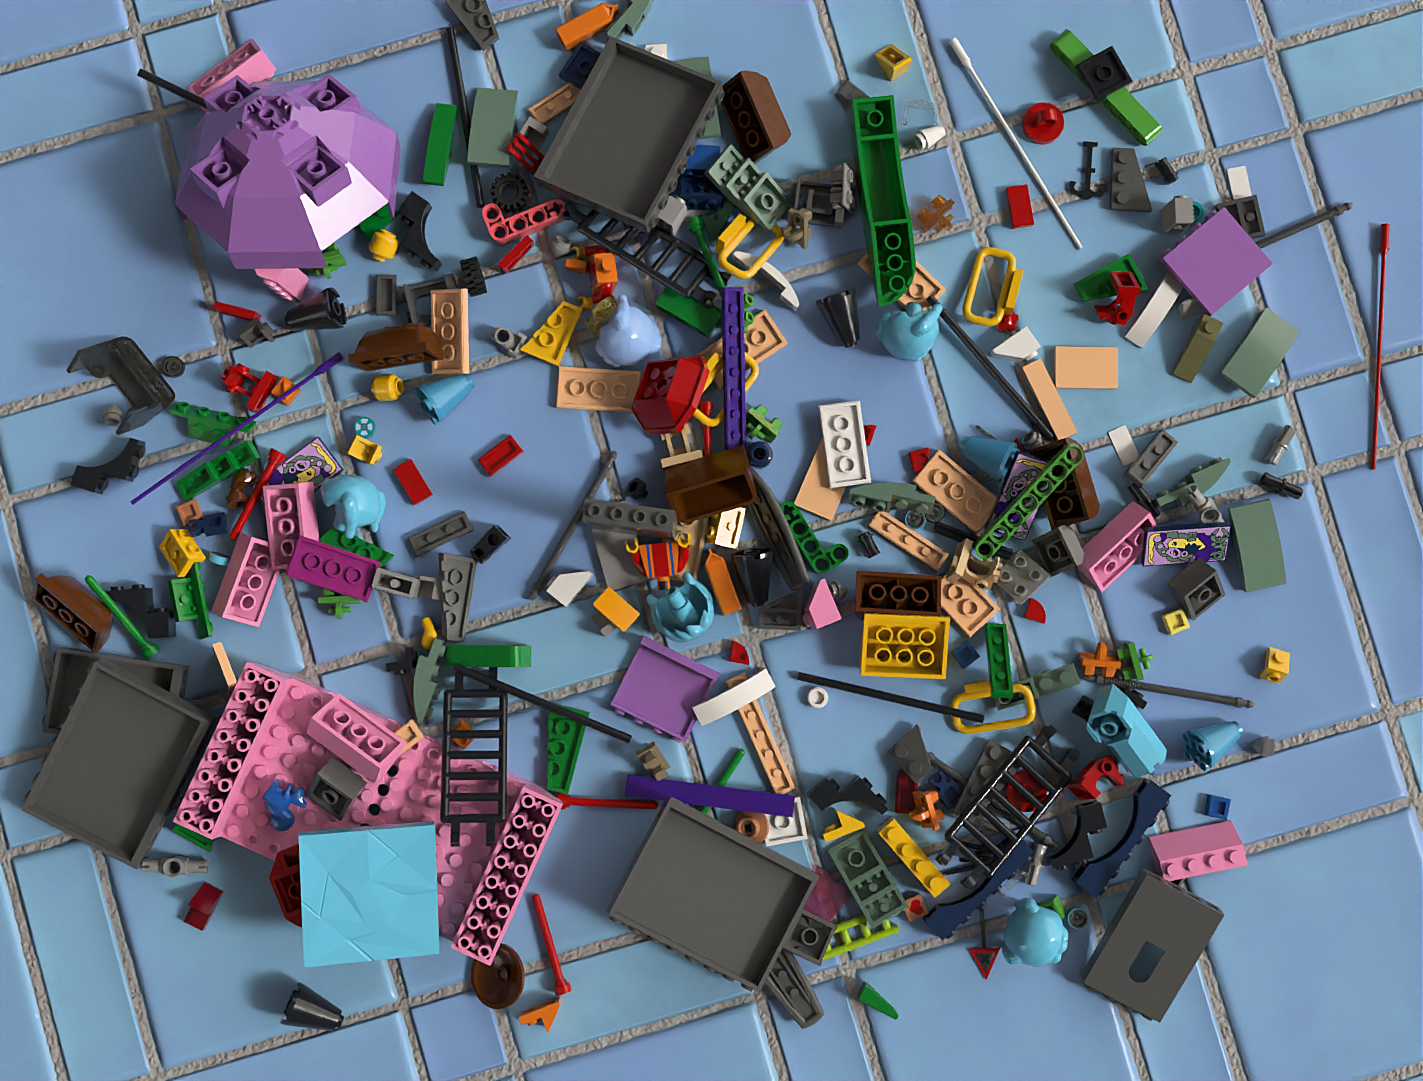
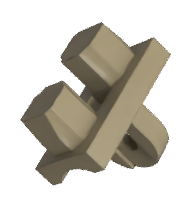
M793 208L788 210V225L783 229V237L788 239L789 243L798 244L802 249L808 247V238L812 236V229L808 226V221L812 219V212L805 208L799 211Z
M654 741L644 749L636 751L638 758L652 778L655 777L657 781H660L669 775L667 769L670 766Z

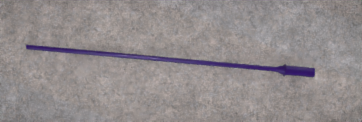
M338 352L317 366L315 371L130 501L131 504L137 503L317 375L324 374V372L343 360V356Z

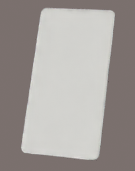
M1246 166L1227 169L1233 200L1252 196Z
M1123 425L1108 432L1123 466L1134 462L1139 453L1127 427Z

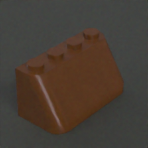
M744 445L664 469L666 496L672 510L676 511L677 520L682 523L693 522L752 504L757 498Z

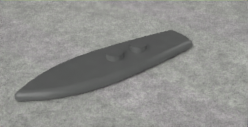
M750 466L757 493L756 500L752 504L747 505L750 516L765 547L773 550V561L791 591L803 589L810 582V578L791 528L773 492L763 478Z
M782 948L765 984L797 1024L804 1029L817 1023L823 1017L824 1010L795 956Z

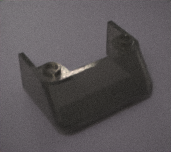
M128 337L115 338L78 350L66 370L68 373H72L86 368L96 378L110 376L133 405L115 432L117 435L144 426L167 408L175 399L173 389L138 345Z

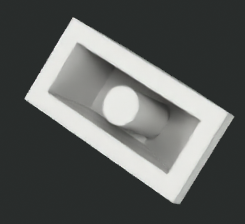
M1026 326L993 349L989 354L994 358L1021 362L1025 358L1029 361L1038 355L1036 351L1041 345Z
M586 571L560 574L558 577L553 576L547 583L549 587L547 592L565 607H568L594 574Z

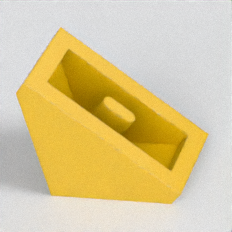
M893 44L874 54L890 81L906 73L912 61L910 56Z

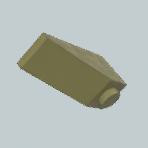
M1206 314L1196 319L1172 375L1192 383L1215 343L1223 322Z

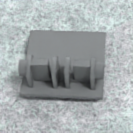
M843 163V169L842 166H834L833 170H831V186L837 188H831L830 204L833 209H840L841 205H843L854 216V209L857 208L855 189L858 187V178L846 163Z
M1020 549L999 569L1001 572L997 584L1012 597L1016 604L1022 605L1051 575Z

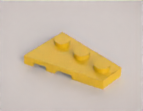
M563 301L549 316L543 326L532 335L533 337L527 344H524L520 351L559 367L583 309Z

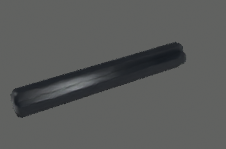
M941 522L935 523L933 528L934 533L958 542H962L967 538L973 541L972 547H974V543L978 539V536ZM984 543L978 549L987 552L990 546ZM1001 546L994 555L1010 560L1013 550Z

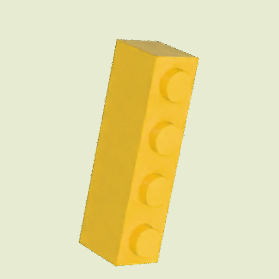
M892 816L876 829L934 898L950 885V882Z

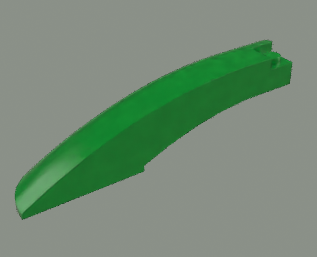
M894 95L858 98L850 101L852 120L850 126L855 172L858 178V196L868 260L878 307L891 304L902 297L910 287L916 270L912 218H910L903 180Z

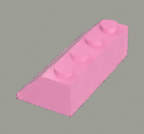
M251 39L187 88L189 92L203 98L236 75H239L244 81L251 84L252 82L270 79L277 69L256 42ZM201 107L205 113H208L207 109Z
M298 268L255 269L257 275L264 280L263 284L268 285L276 294L281 295V298L293 302V299L301 301L309 278Z
M313 482L263 486L272 570L287 569L299 535L320 542Z
M1134 501L1125 507L1082 548L1085 559L1082 564L1078 565V568L1100 592H1103L1142 555L1145 527H1157L1151 513Z
M240 532L211 612L223 618L256 627L260 626L280 569L272 570L268 541Z
M825 578L814 583L804 607L805 614L802 615L806 627H811V629H819L842 619Z
M340 693L311 717L307 729L308 735L373 783H376L389 770L407 744Z
M1231 820L1148 837L1156 874L1168 881L1248 865L1243 843Z

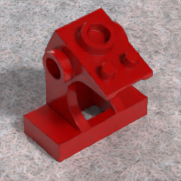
M1111 271L1109 279L1118 294L1117 298L1109 305H1094V308L1100 320L1106 318V321L1113 325L1118 323L1125 326L1133 315L1135 298L1140 293V286L1132 272Z
M240 363L237 366L228 365L221 376V379L224 380L223 383L226 384L225 389L234 394L239 391L249 396L250 400L246 407L257 413L263 408L279 377L266 370L262 379H259L248 373L250 369ZM246 377L256 381L251 393L241 388Z
M1111 755L1090 761L1074 779H1071L1066 787L1079 800L1096 799L1101 794L1096 788V782L1101 776L1105 777L1114 787L1124 785L1122 780L1124 776L1119 774L1116 760Z

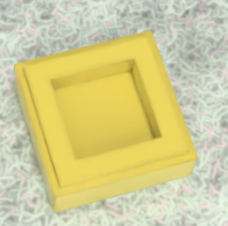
M1182 608L1161 615L1168 635L1190 628Z

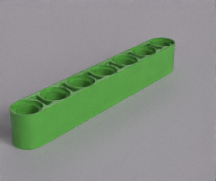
M1065 29L1050 43V49L1084 85L1075 66L1094 55L1070 30ZM1125 87L1099 101L1142 146H1147L1162 132L1160 124Z
M1074 443L1064 445L978 537L974 543V548L979 558L989 559L1081 462L1083 452L1078 445ZM1070 449H1076L1078 452L1077 456L1073 459H1068L1066 456ZM1055 465L1063 467L1062 472L1058 475H1054L1051 472ZM1040 481L1048 482L1045 490L1037 489V484ZM1025 497H1032L1033 503L1029 506H1024L1022 500ZM1010 513H1018L1019 517L1016 521L1012 522L1007 519ZM996 528L1004 529V534L996 537L993 535V531ZM985 543L990 548L987 552H981L978 550L979 546Z

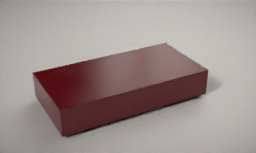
M897 770L895 813L909 814L910 811L916 808L912 793L916 790L918 791V783H915L904 770Z

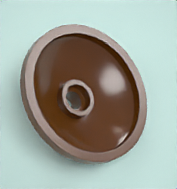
M500 943L491 966L476 959L473 960L471 982L478 999L489 1008L504 1009L513 1005L520 997L524 987L525 972L519 955L510 946Z

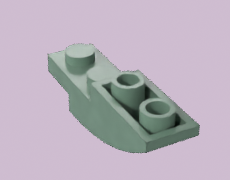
M627 0L629 7H625L616 23L612 22L607 28V40H609L610 36L620 40L627 31L634 36L645 21L654 0Z
M1221 457L1209 461L1210 466L1203 468L1200 465L1191 469V474L1185 476L1187 481L1175 485L1176 490L1168 492L1166 489L1157 493V498L1152 500L1156 507H1160L1174 501L1176 507H1180L1191 502L1185 496V490L1188 488L1192 492L1190 486L1194 485L1201 494H1204L1226 471L1231 462L1230 458L1222 460Z
M894 482L873 483L850 489L848 504L874 509L878 512L884 511L889 513L890 507L894 506L898 509L917 511L920 514L932 515L935 496L916 493V485Z
M435 638L429 655H420L417 662L413 697L415 713L419 723H426L427 720L431 719L434 708H431L433 701L438 699L441 688H438L440 683L432 680L439 673L440 666L438 662L440 657L443 658L446 653V640L441 638Z
M1074 663L1012 682V684L1026 686L1031 691L1033 699L1081 683ZM1020 692L1014 693L1013 698H994L998 711L1025 702L1024 695Z

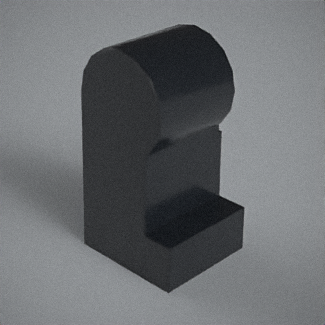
M493 525L470 550V553L482 565L506 544L511 537L499 525Z

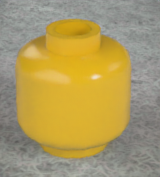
M380 229V232L373 233L368 249L373 253L374 259L384 262L385 259L394 258L399 241L396 239L395 234Z
M395 374L377 375L373 383H371V393L379 401L397 400L404 391L402 380Z

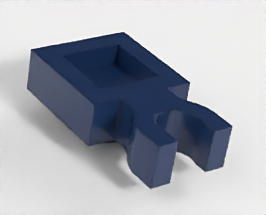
M225 512L204 515V520H189L190 527L194 528L189 529L191 538L197 537L202 533H205L206 537L227 533V516Z
M938 770L936 774L940 778L939 782H935L933 778H929L927 781L930 785L937 787L939 800L948 810H951L962 791L953 780L947 782L944 773Z

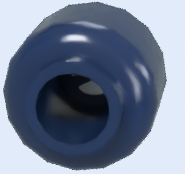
M763 441L753 442L746 450L749 464L754 469L766 468L773 457L771 447Z

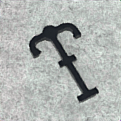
M1084 141L1083 146L1088 147L1086 168L1083 167V172H1086L1085 189L1083 191L1075 190L1076 182L1070 181L1069 190L1071 194L1082 196L1083 199L1089 200L1091 197L1103 196L1106 192L1107 184H1101V192H1093L1090 189L1091 173H1095V168H1091L1093 147L1098 146V142Z

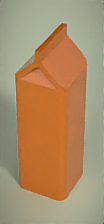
M600 3L555 28L556 34L566 52L578 46L580 42L583 43L607 30L609 25L614 22L615 15L619 14L618 4L613 6Z
M708 549L709 556L704 568L721 615L724 616L742 609L724 558L712 553L711 549Z

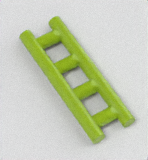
M864 914L837 923L835 925L838 927L834 934L840 933L843 944L831 948L829 943L822 961L900 932L898 925L891 926L889 920L881 923L882 930L871 933ZM859 925L863 937L851 941L847 929Z

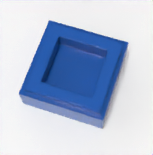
M968 640L950 652L962 669H965L980 657Z
M1208 794L1204 815L1227 820L1231 799Z

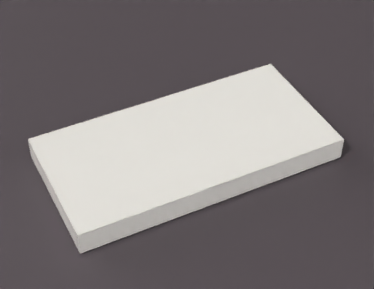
M860 400L818 406L829 489L871 483Z

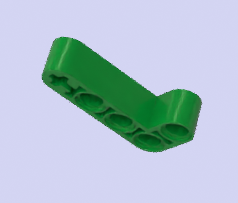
M786 501L780 505L783 512L786 506L788 509H793L791 512L793 518L798 516L799 519L794 520L789 526L799 550L815 573L824 574L848 558V548L843 544H836L824 551L793 502ZM786 514L785 517L788 522L791 520V518L788 514ZM795 524H802L804 526V533L801 535L795 534L793 526ZM805 542H813L815 544V551L812 553L807 552L804 548ZM835 548L843 550L844 557L842 559L834 557L833 551ZM817 559H823L826 562L824 570L816 568L815 562Z
M446 645V666L454 667L455 663H458L465 667H531V646Z

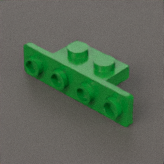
M176 402L169 408V414L188 418L187 437L209 443H214L248 419L247 417L232 416L227 412L212 411L207 407L192 406L187 402ZM251 421L238 431L250 433L256 427L257 422ZM231 436L219 445L228 447L231 444Z
M194 562L186 574L187 578L174 579L167 582L175 623L195 620L198 637L201 640L212 637L213 626L209 620V606L204 595L205 585L200 575L201 565L200 562Z

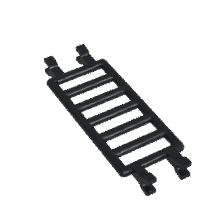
M570 201L564 206L566 210L562 213L561 217L577 223V230L683 298L689 299L693 296L708 310L712 306V301L716 298L717 294L699 287L706 277L714 281L704 255L656 225L650 230L653 233L632 256L623 248L639 229L631 226L616 244H613L605 239V237L620 221L611 218L600 232L596 233L588 228V226L600 212L592 209L585 215L577 210V207ZM661 237L670 244L650 267L640 260ZM679 248L687 253V256L670 277L667 278L659 273L658 270L673 252ZM696 259L705 266L687 289L675 282L692 261ZM720 272L723 282L727 286V282L732 275L727 272Z
M489 667V677L497 679L498 667ZM455 672L454 689L445 690L443 700L440 821L442 823H451V847H460V823H486V846H495V823L505 822L507 813L508 693L489 686V689H463L464 675ZM452 698H499V709L452 710ZM452 718H499V730H451ZM499 738L498 751H451V739ZM498 759V771L450 772V760ZM450 780H498V792L450 793ZM498 801V814H449V802Z
M1045 725L1035 740L1031 736H1025L945 832L944 837L950 843L938 854L935 860L940 865L946 866L957 850L974 865L972 870L959 882L966 889H972L982 874L988 878L993 877L1071 781L1072 775L1067 770L1082 753L1077 748H1069L1060 762L1055 760L1043 748L1045 743L1057 732L1052 725ZM1028 746L1062 777L1055 787L1021 756ZM1015 762L1049 792L1042 802L1008 772ZM1001 778L1006 780L1036 808L1029 818L995 788ZM988 794L995 798L1023 824L1016 834L982 804V801ZM975 810L1010 841L1003 850H1000L968 820ZM962 826L997 857L989 867L955 836Z

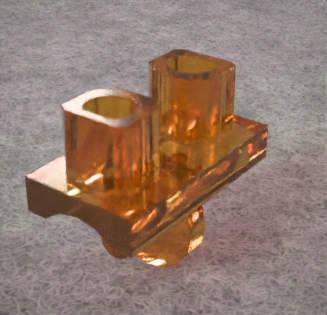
M938 195L931 202V205L937 210L934 215L926 208L917 215V219L923 225L921 230L926 233L938 222L939 224L935 227L938 232L943 228L949 231L952 228L950 221L954 217L952 214L946 217L944 215L952 209L955 202L952 199L947 201L944 197Z

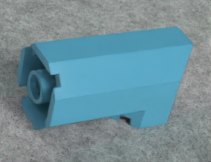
M1114 684L1099 688L1086 730L1096 742L1101 743L1103 740L1127 773H1131L1136 778L1152 773L1155 770L1153 766L1156 763L1161 765L1165 761L1167 749L1131 700Z

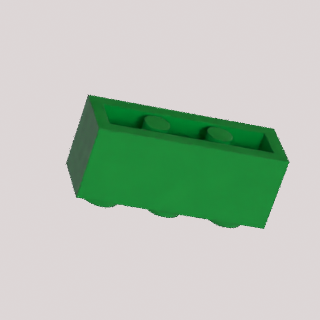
M667 287L664 288L656 302L658 310L710 339L722 318L720 309L712 304L708 310L693 296L685 299Z

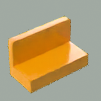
M610 587L593 603V607L622 632H625L640 615L639 612Z

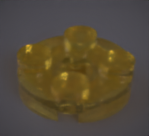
M611 295V298L606 297L591 311L593 313L592 318L586 317L583 323L589 331L598 332L603 326L602 323L607 318L610 320L618 300L613 295Z

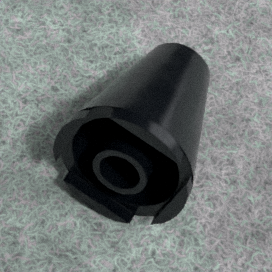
M329 287L288 310L285 316L286 325L294 331L343 328V325L347 322L344 304H339L337 299L340 297L339 293L334 288Z
M852 288L850 294L846 290L827 296L823 299V302L821 299L816 300L818 308L839 344L845 345V348L857 345V340L860 339L856 288Z
M752 548L751 551L744 552V550L732 553V562L747 603L752 604L753 607L763 606L769 597L773 550L771 548Z
M298 982L296 985L300 988L298 991L293 990L284 1010V1014L287 1016L286 1020L281 1018L280 1024L328 1031L340 1028L344 1016L341 1015L342 1010L305 984Z

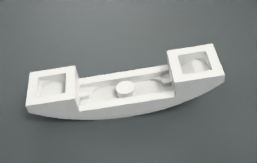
M735 251L733 254V260L746 271L758 259L757 256L745 252ZM765 262L759 271L783 290L780 299L796 312L799 307V301L792 286L775 267Z
M1169 270L1157 286V290L1138 319L1134 321L1124 337L1141 349L1160 325L1183 288Z
M764 668L749 676L743 682L693 706L692 709L701 726H704L761 697L775 688V685L767 669Z

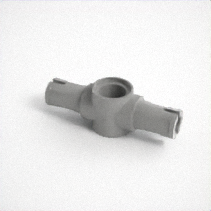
M1194 485L1190 486L1192 492L1188 488L1185 490V496L1194 504L1193 507L1198 512L1202 522H1225L1211 498L1203 496Z
M182 855L162 858V860L144 859L142 866L145 867L142 868V872H158L168 877L189 875V873H208L209 867L203 866L210 865L209 860H191ZM174 861L179 864L178 871L173 869L172 864Z

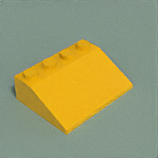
M864 613L859 653L860 675L946 679L950 617Z

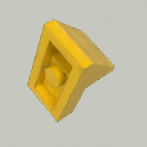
M835 808L840 825L836 823L827 825L821 833L825 842L864 828L865 825L862 820Z

